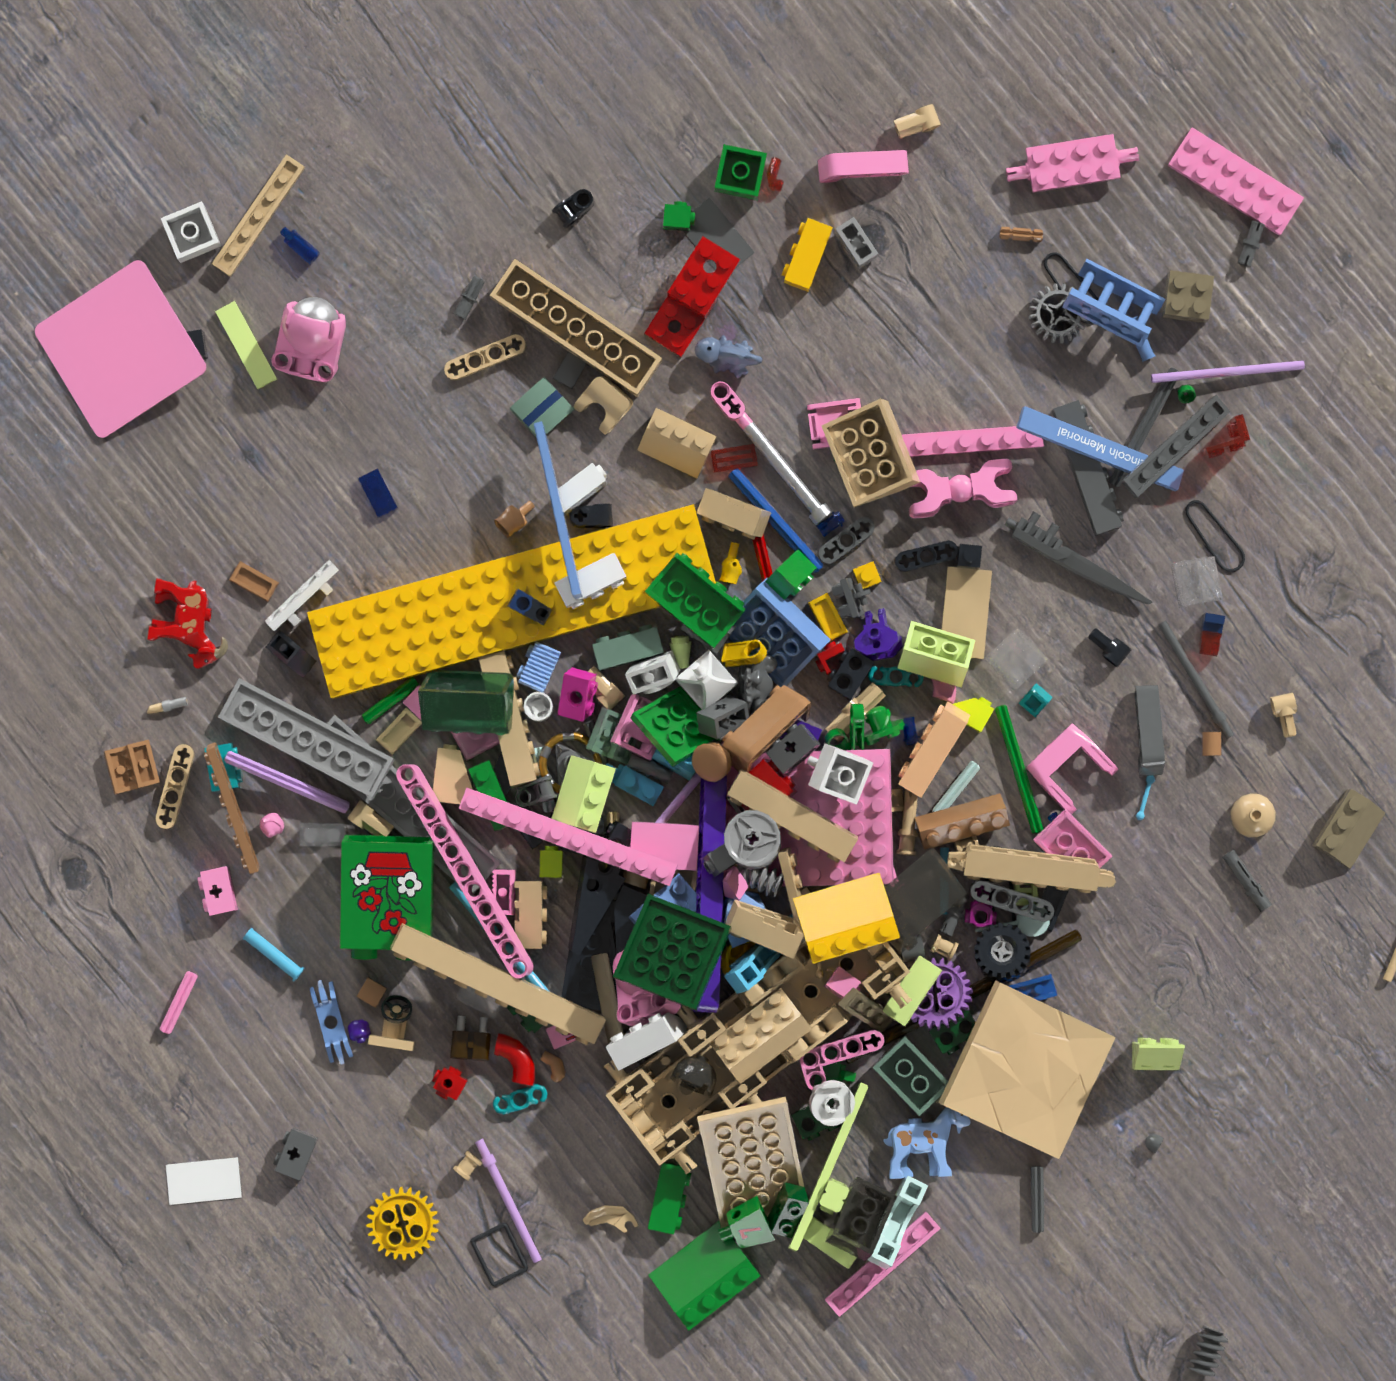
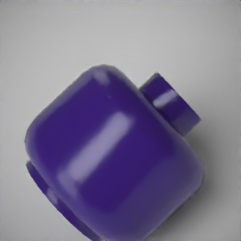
M363 1019L352 1021L347 1027L351 1041L364 1043L366 1038H369V1035H371L369 1023Z

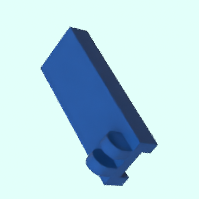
M1052 974L1008 985L1038 1001L1057 996Z

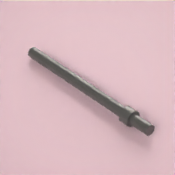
M1165 620L1158 624L1213 715L1211 718L1215 725H1219L1226 739L1232 737L1234 733L1225 720L1227 719L1223 711L1219 710L1167 621Z

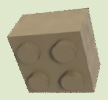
M1170 270L1167 274L1162 318L1206 323L1210 315L1214 276Z

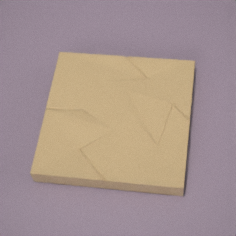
M995 980L938 1103L1059 1159L1116 1037Z

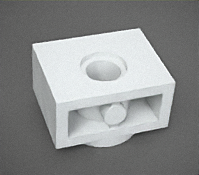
M671 650L631 664L625 676L633 695L640 692L650 694L669 686L679 674L680 668Z

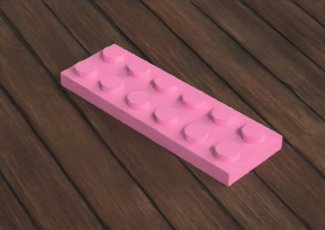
M1193 127L1168 164L1170 168L1253 220L1264 224L1267 229L1279 236L1304 199L1298 193Z

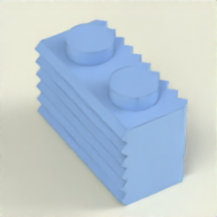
M536 642L534 646L530 644L525 657L529 658L526 666L521 665L516 676L520 678L518 683L544 693L561 652L539 642Z

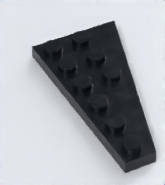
M590 879L587 882L586 887L588 890L596 886V880ZM609 907L581 954L577 955L571 950L568 951L561 996L584 1008L600 1011L601 1006L591 957L607 953L613 977V962L617 954ZM613 977V982H614V987H615V992H616V997H617L616 980H615V978Z

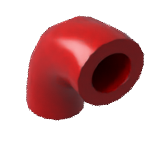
M498 1033L494 1055L504 1057L511 1063L513 1068L512 1082L533 1086L535 1064L530 1051L518 1039Z

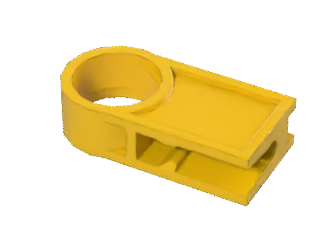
M759 640L724 644L721 662H725V667L758 664L765 659L767 649ZM760 647L757 654L749 656L755 648Z

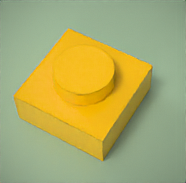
M874 561L853 569L857 583H861L863 589L882 582Z

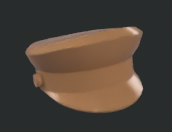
M719 743L702 744L694 750L692 755V766L695 772L706 781L716 782L721 780L729 773L732 766L729 752Z

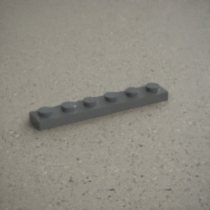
M1217 395L1210 398L1122 479L1123 485L1134 498L1139 497L1230 413L1229 409Z

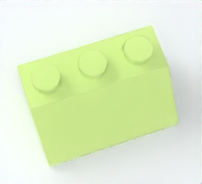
M911 621L898 669L962 688L975 640Z
M571 755L551 819L596 833L616 768Z

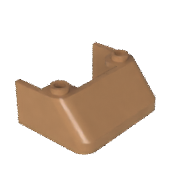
M777 685L770 692L769 695L771 697L739 728L734 732L729 731L723 737L722 741L724 743L722 746L730 754L732 767L738 772L743 769L749 773L751 764L799 718L807 722L812 703L806 697L785 685L782 687Z

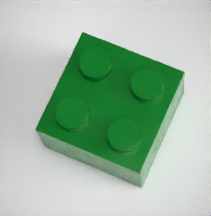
M723 144L714 192L758 201L767 153Z

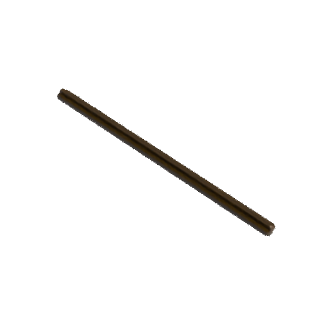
M1075 929L1033 951L1030 956L1031 962L1030 965H1027V969L1080 942L1082 936L1079 931ZM987 976L968 986L973 991L968 996L973 999L992 989L997 979L992 981ZM947 1000L943 1003V1006L949 1007L953 1004V1001ZM936 1003L935 1012H939L938 1003ZM910 1018L906 1026L898 1023L881 1032L884 1037L883 1046L919 1028V1020L913 1023ZM874 1036L870 1040L863 1042V1050L867 1049L865 1044L868 1043L876 1046L880 1037ZM859 1045L851 1048L850 1050H848V1052H856L858 1050ZM870 1053L846 1059V1062L851 1064Z

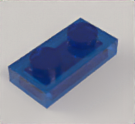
M378 468L358 478L378 518L398 509Z

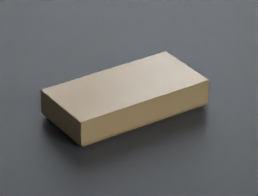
M405 708L376 741L393 755L420 727L422 722L410 710Z

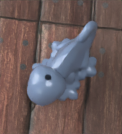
M723 335L719 340L713 337L701 339L695 345L694 351L696 356L702 361L709 363L716 374L720 370L722 372L729 370L734 373L735 377L739 378L742 375L748 374L745 366L762 363V357L750 353L753 348L748 346L747 341L733 345L732 341L727 340Z

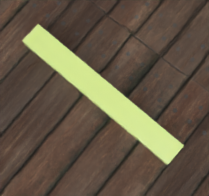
M862 1082L859 1083L854 1094V1110L851 1114L849 1113L840 1126L808 1200L809 1204L791 1239L788 1249L797 1251L804 1238L868 1090V1085Z

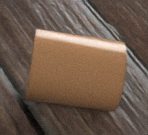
M1202 732V756H1221V732Z

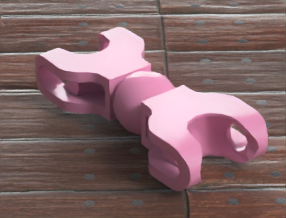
M989 460L982 466L980 471L970 474V478L966 475H956L949 480L948 477H939L928 469L917 470L920 483L911 487L922 488L925 490L927 497L923 501L910 506L909 516L912 518L933 517L943 505L950 504L951 499L955 502L963 503L972 497L973 500L984 501L992 508L1014 505L1018 501L1017 494L1013 490L999 489L994 482L998 476L1008 474L1011 471V460Z

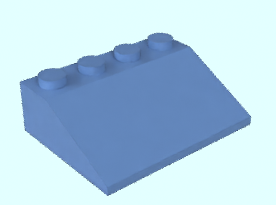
M766 578L743 601L745 603L743 607L746 610L734 624L736 628L729 638L733 642L761 641L767 649V655L774 657L777 661L776 669L768 675L777 685L782 687L783 685L787 686L831 639L790 599L786 598L783 600L765 582L768 579ZM760 647L755 648L749 656L757 654Z

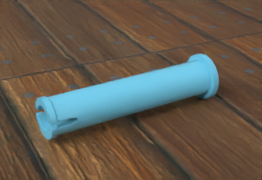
M253 928L243 937V940H246L292 977L293 982L304 971V967H299L254 931Z

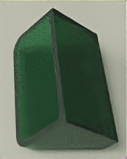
M436 670L427 674L418 690L422 730L504 735L509 734L512 729L514 679L510 673Z

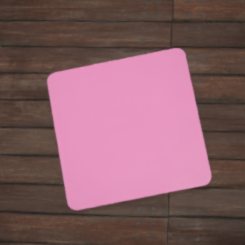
M140 260L133 261L39 323L35 328L36 337L94 433L101 438L109 436L206 371V363L146 264Z

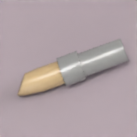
M187 697L165 700L162 703L151 705L147 710V714L167 712L174 708L188 705Z

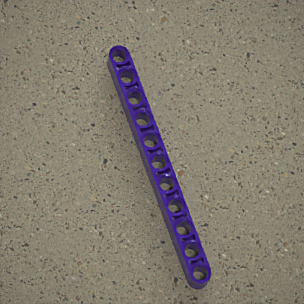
M727 775L716 782L706 781L702 778L700 781L696 913L722 922L724 872L716 877L712 873L709 874L703 865L704 861L702 858L725 843ZM721 955L697 1012L717 1013Z

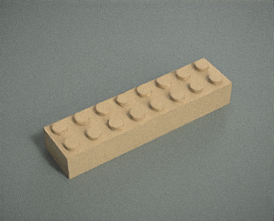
M516 259L511 263L490 294L493 301L637 398L662 363V358Z

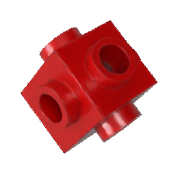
M450 1066L449 1069L444 1067L442 1071L438 1069L432 1082L435 1083L433 1088L437 1090L435 1094L446 1100L450 1097L457 1101L468 1080L460 1076L462 1073L460 1070ZM450 1079L452 1086H447L445 1080Z

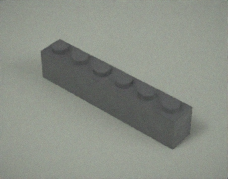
M1079 400L1053 408L1052 414L1054 418L1094 434L1092 426H1087L1085 417H1088L1084 404L1080 405ZM1064 447L1094 536L1120 528L1124 518L1121 510L1115 507L1114 501L1117 499L1113 488L1109 489L1106 481L1109 480L1106 467L1102 468L1100 461Z

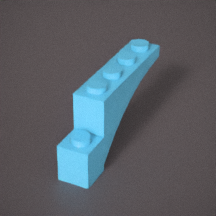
M755 944L729 966L732 970L724 975V977L737 994L748 991L764 977L763 975L782 954L760 944Z

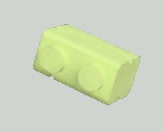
M830 1177L819 1201L821 1210L833 1215L834 1211L840 1212L844 1204L843 1200L846 1199L849 1192L847 1185Z

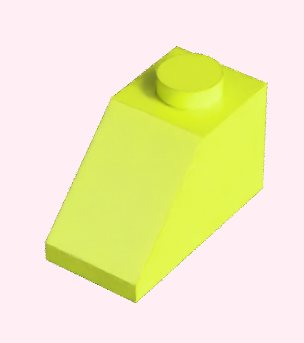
M980 697L979 700L972 698L953 704L970 715L967 726L979 733L982 732L994 711V708L990 707L992 703L983 697Z

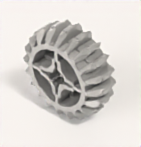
M1053 284V291H1050V288L1045 286L1046 294L1044 295L1041 291H1038L1037 295L1041 299H1032V302L1037 306H1029V310L1035 312V314L1029 315V319H1036V322H1033L1031 327H1040L1036 334L1039 335L1043 331L1045 333L1043 336L1044 341L1050 335L1052 336L1051 343H1055L1056 337H1059L1060 344H1063L1064 336L1067 337L1068 341H1072V332L1077 337L1080 335L1076 329L1077 327L1082 330L1085 329V325L1080 323V321L1085 322L1088 320L1077 315V319H1074L1067 313L1065 308L1062 309V314H1065V316H1060L1053 323L1055 313H1052V311H1058L1062 307L1071 289L1074 287H1071L1069 292H1066V284H1062L1061 290H1058L1057 284ZM1051 297H1064L1058 305L1045 303ZM1040 308L1046 310L1045 312L1051 317L1047 327L1041 320ZM1060 322L1072 325L1064 331L1053 330Z

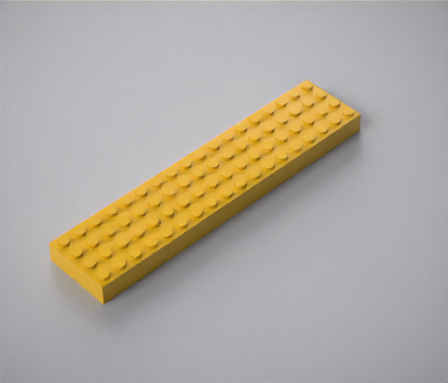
M694 504L571 538L570 542L577 571L615 553L627 577L623 580V585L612 589L610 586L603 590V595L592 599L590 596L583 600V605L572 609L571 606L566 607L554 583L568 576L561 544L556 542L307 612L330 698H340L479 659L478 657L508 651L661 608L662 606L648 596L645 590L676 553L680 555L682 553L686 554L693 561L691 564L695 568H703L709 573V579L716 583ZM516 589H520L553 610L544 626L507 607Z

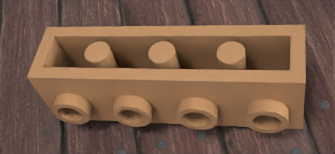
M1000 793L914 817L924 850L1010 826L1006 806Z

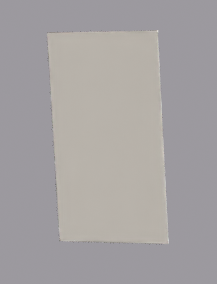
M238 1157L166 1165L169 1205L242 1198Z

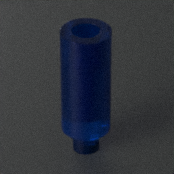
M284 227L280 231V234L285 237L284 242L308 264L311 265L321 254L294 229L290 231L287 227Z

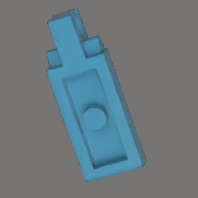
M608 763L606 764V766L615 768V767L611 766V765L608 764ZM621 764L615 769L612 783L651 806L655 805L664 788L660 784Z

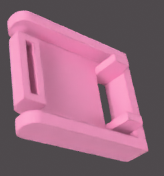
M860 398L807 405V410L816 409V413L808 414L811 441L820 440V443L812 445L813 450L830 448L822 425L848 414V412L861 408Z
M632 694L611 738V742L644 759L651 760L656 747L630 717L635 711L650 704L652 701L639 697L637 694ZM630 737L642 742L640 749L627 744Z

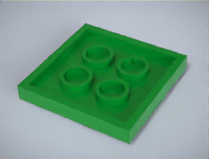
M681 686L635 711L630 717L672 767L691 757L698 746L715 743L721 739H715L699 733L696 713L701 711V708Z

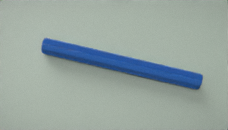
M738 468L734 469L728 475L729 479L753 506L771 512L768 520L769 524L794 552L796 550L801 551L817 567L813 573H817L822 569L823 563Z

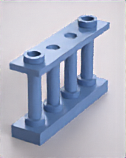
M1086 259L1078 274L1084 279L1078 290L1071 289L1062 307L1142 347L1152 329L1146 326V322L1151 313L1158 314L1165 298ZM1092 282L1104 288L1098 301L1086 295ZM1111 293L1123 298L1118 311L1106 305ZM1131 302L1143 308L1138 321L1126 315Z

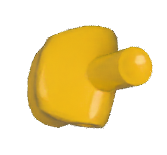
M730 543L728 557L722 561V572L719 581L737 584L738 578L742 573L741 565L736 559L739 548L738 543Z

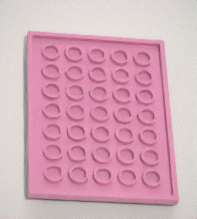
M890 749L844 750L873 762L857 804L821 792L808 785L815 767L807 764L808 758L812 756L819 759L821 751L811 753L788 774H783L779 770L784 777L787 775L796 784L794 788L798 792L791 798L858 836V840L846 861L839 860L837 863L828 858V853L824 850L816 851L807 845L808 841L800 838V840L793 838L788 834L789 830L781 826L779 829L781 835L780 851L790 847L791 852L795 853L797 858V866L795 868L797 875L800 874L803 886L839 885L876 873H880L883 884H894ZM763 753L757 760H755L751 764L750 771L762 759H768L770 761L771 758L766 753ZM732 766L727 774L725 830L728 822L737 814L745 811L741 806L730 801L731 796L727 795L739 774ZM778 856L768 868L769 873L776 868V876L782 873ZM731 868L724 871V878Z

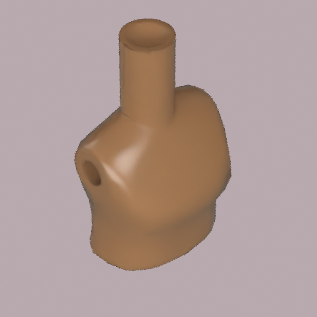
M528 501L519 509L510 505L498 518L494 519V523L509 538L514 532L522 529L527 524L525 515L535 506L531 501Z

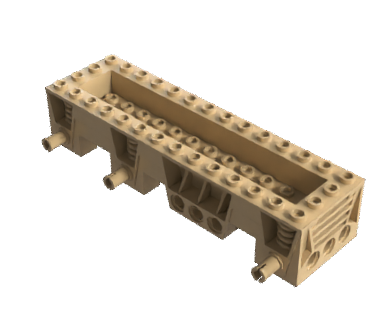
M805 939L802 940L794 959L786 955L781 956L770 966L763 975L764 977L752 988L739 994L735 992L720 1003L717 1013L709 1012L704 1017L698 1019L690 1008L682 1006L687 1015L681 1008L677 1014L687 1025V1031L676 1042L659 1050L630 1074H627L624 1069L618 1071L613 1060L610 1062L615 1067V1070L607 1063L604 1068L607 1069L616 1083L606 1091V1097L659 1166L666 1160L675 1158L685 1171V1174H688L691 1170L686 1162L692 1169L698 1166L685 1150L686 1146L700 1134L697 1116L733 1109L742 1103L750 1105L762 1102L757 1096V1091L768 1080L807 1054L847 1023L853 1016L838 1004L842 999L824 987L835 969L840 966L843 958L848 957L853 961V967L846 972L861 982L858 985V988L861 989L860 992L872 1000H875L884 993H890L900 1009L906 1006L901 997L907 1004L912 1001L900 986V981L910 971L889 943L884 942L821 961L824 976L819 979L815 976L817 963L812 964ZM808 985H814L818 990L814 998H808L805 995L804 991ZM781 988L812 1030L740 1084L715 1052L710 1042ZM706 1067L710 1070L711 1076L709 1079L701 1080L698 1077L700 1068ZM666 1095H671L675 1098V1104L671 1108H667L662 1104V1099Z

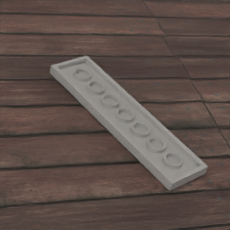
M240 678L218 716L223 721L373 799L395 760Z

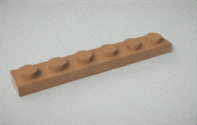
M217 743L207 745V752L204 753L207 765H211L214 773L211 776L214 785H219L221 794H219L222 807L226 806L228 825L230 828H234L236 834L233 835L237 848H241L243 853L240 856L244 869L248 868L250 874L258 872L259 863Z

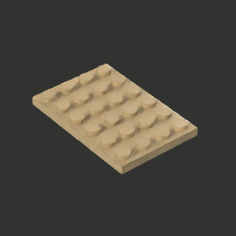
M786 1097L697 1116L721 1228L729 1225L726 1215L728 1211L755 1196H758L768 1217L784 1182L804 1187Z

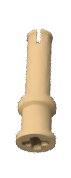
M905 789L902 829L898 831L900 836L899 849L896 850V854L916 856L914 845L918 833L915 830L914 817H916L918 796L913 793L911 795V792Z

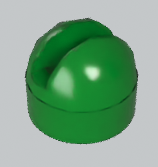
M1190 384L1181 385L1178 388L1177 395L1181 403L1187 404L1195 400L1196 393Z

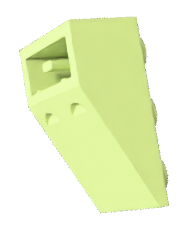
M1138 1038V1042H1132V1069L1179 1070L1185 1045L1180 1044L1179 1040L1174 1038H1160V1042H1156V1040L1151 1038Z

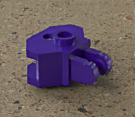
M884 608L878 609L879 623L873 622L871 611L865 612L866 625H863L864 630L854 640L855 649L872 661L892 658L904 647L903 638L887 625Z

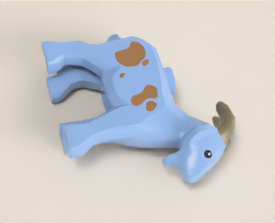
M941 1096L935 1101V1103L939 1102ZM945 1107L933 1122H922V1118L908 1119V1123H901L891 1128L888 1138L883 1140L887 1146L893 1147L889 1179L913 1177V1172L907 1166V1159L910 1153L928 1154L929 1176H952L951 1168L947 1165L946 1145L951 1125H956L957 1132L960 1134L963 1127L970 1125V1118Z

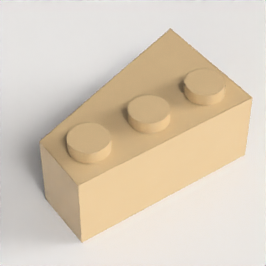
M707 488L697 510V514L702 515L701 520L712 524L717 521L722 523V528L733 532L737 529L743 532V536L755 539V536H763L771 515L769 511Z
M514 881L515 933L524 949H542L543 944H547V931H543V922H547V908H543V899H547V886H543V881Z
M735 899L725 921V924L732 927L730 931L732 936L743 937L793 959L804 936L797 919Z

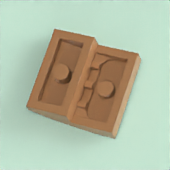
M149 740L103 752L114 795L160 783Z

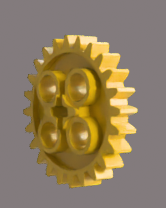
M403 1187L399 1188V1193H396L392 1188L390 1189V1196L383 1192L384 1200L376 1198L375 1201L378 1207L371 1206L370 1209L374 1214L367 1215V1218L371 1219L372 1222L368 1223L366 1227L373 1228V1231L368 1233V1236H375L372 1244L379 1242L378 1251L385 1248V1256L387 1257L392 1252L394 1253L395 1260L399 1254H402L403 1260H406L407 1254L415 1258V1251L422 1255L424 1253L423 1246L428 1249L431 1247L427 1241H435L436 1239L431 1233L439 1231V1229L433 1227V1224L439 1223L438 1219H433V1216L438 1211L430 1210L434 1203H426L427 1195L421 1199L419 1197L420 1190L415 1195L412 1194V1187L408 1189L407 1193H404ZM412 1203L415 1205L416 1213L413 1215L406 1214L404 1211L405 1204ZM396 1204L400 1206L403 1220H408L409 1222L406 1225V1230L410 1237L409 1243L406 1241L403 1227H398L397 1225L400 1217L395 1207ZM386 1210L392 1211L395 1215L394 1221L386 1222L383 1218V1212ZM413 1225H420L422 1227L423 1234L421 1236H414L411 1233ZM390 1233H400L402 1237L401 1242L393 1243L390 1240Z

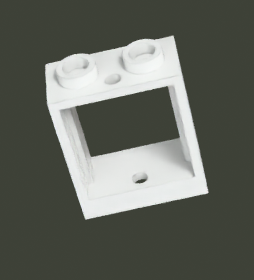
M591 463L558 488L564 516L568 515L575 507L581 505L607 485V474L600 465L595 466Z

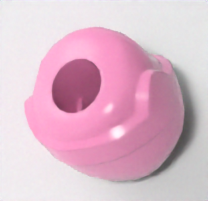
M277 813L267 814L260 820V828L268 838L281 834L284 830V822Z

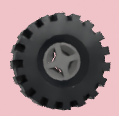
M998 923L997 927L991 925L989 930L986 931L984 929L981 932V937H977L974 955L977 966L984 976L987 975L990 980L997 979L998 982L1003 983V980L1011 982L1014 977L1018 979L1021 977L1020 974L1022 972H1026L1027 965H1030L1031 949L1026 935L1022 934L1018 927L1015 929L1011 924L1004 926L1003 923Z

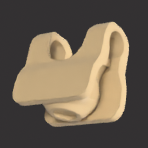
M601 376L596 377L575 402L574 409L582 412L592 403L602 405L606 414L599 430L606 435L613 430L632 408L633 400L607 377Z

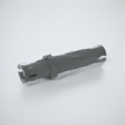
M1233 849L1222 858L1246 890L1245 894L1247 897L1250 896L1259 911L1262 912L1270 907L1272 903L1262 891L1261 884H1257L1235 850Z

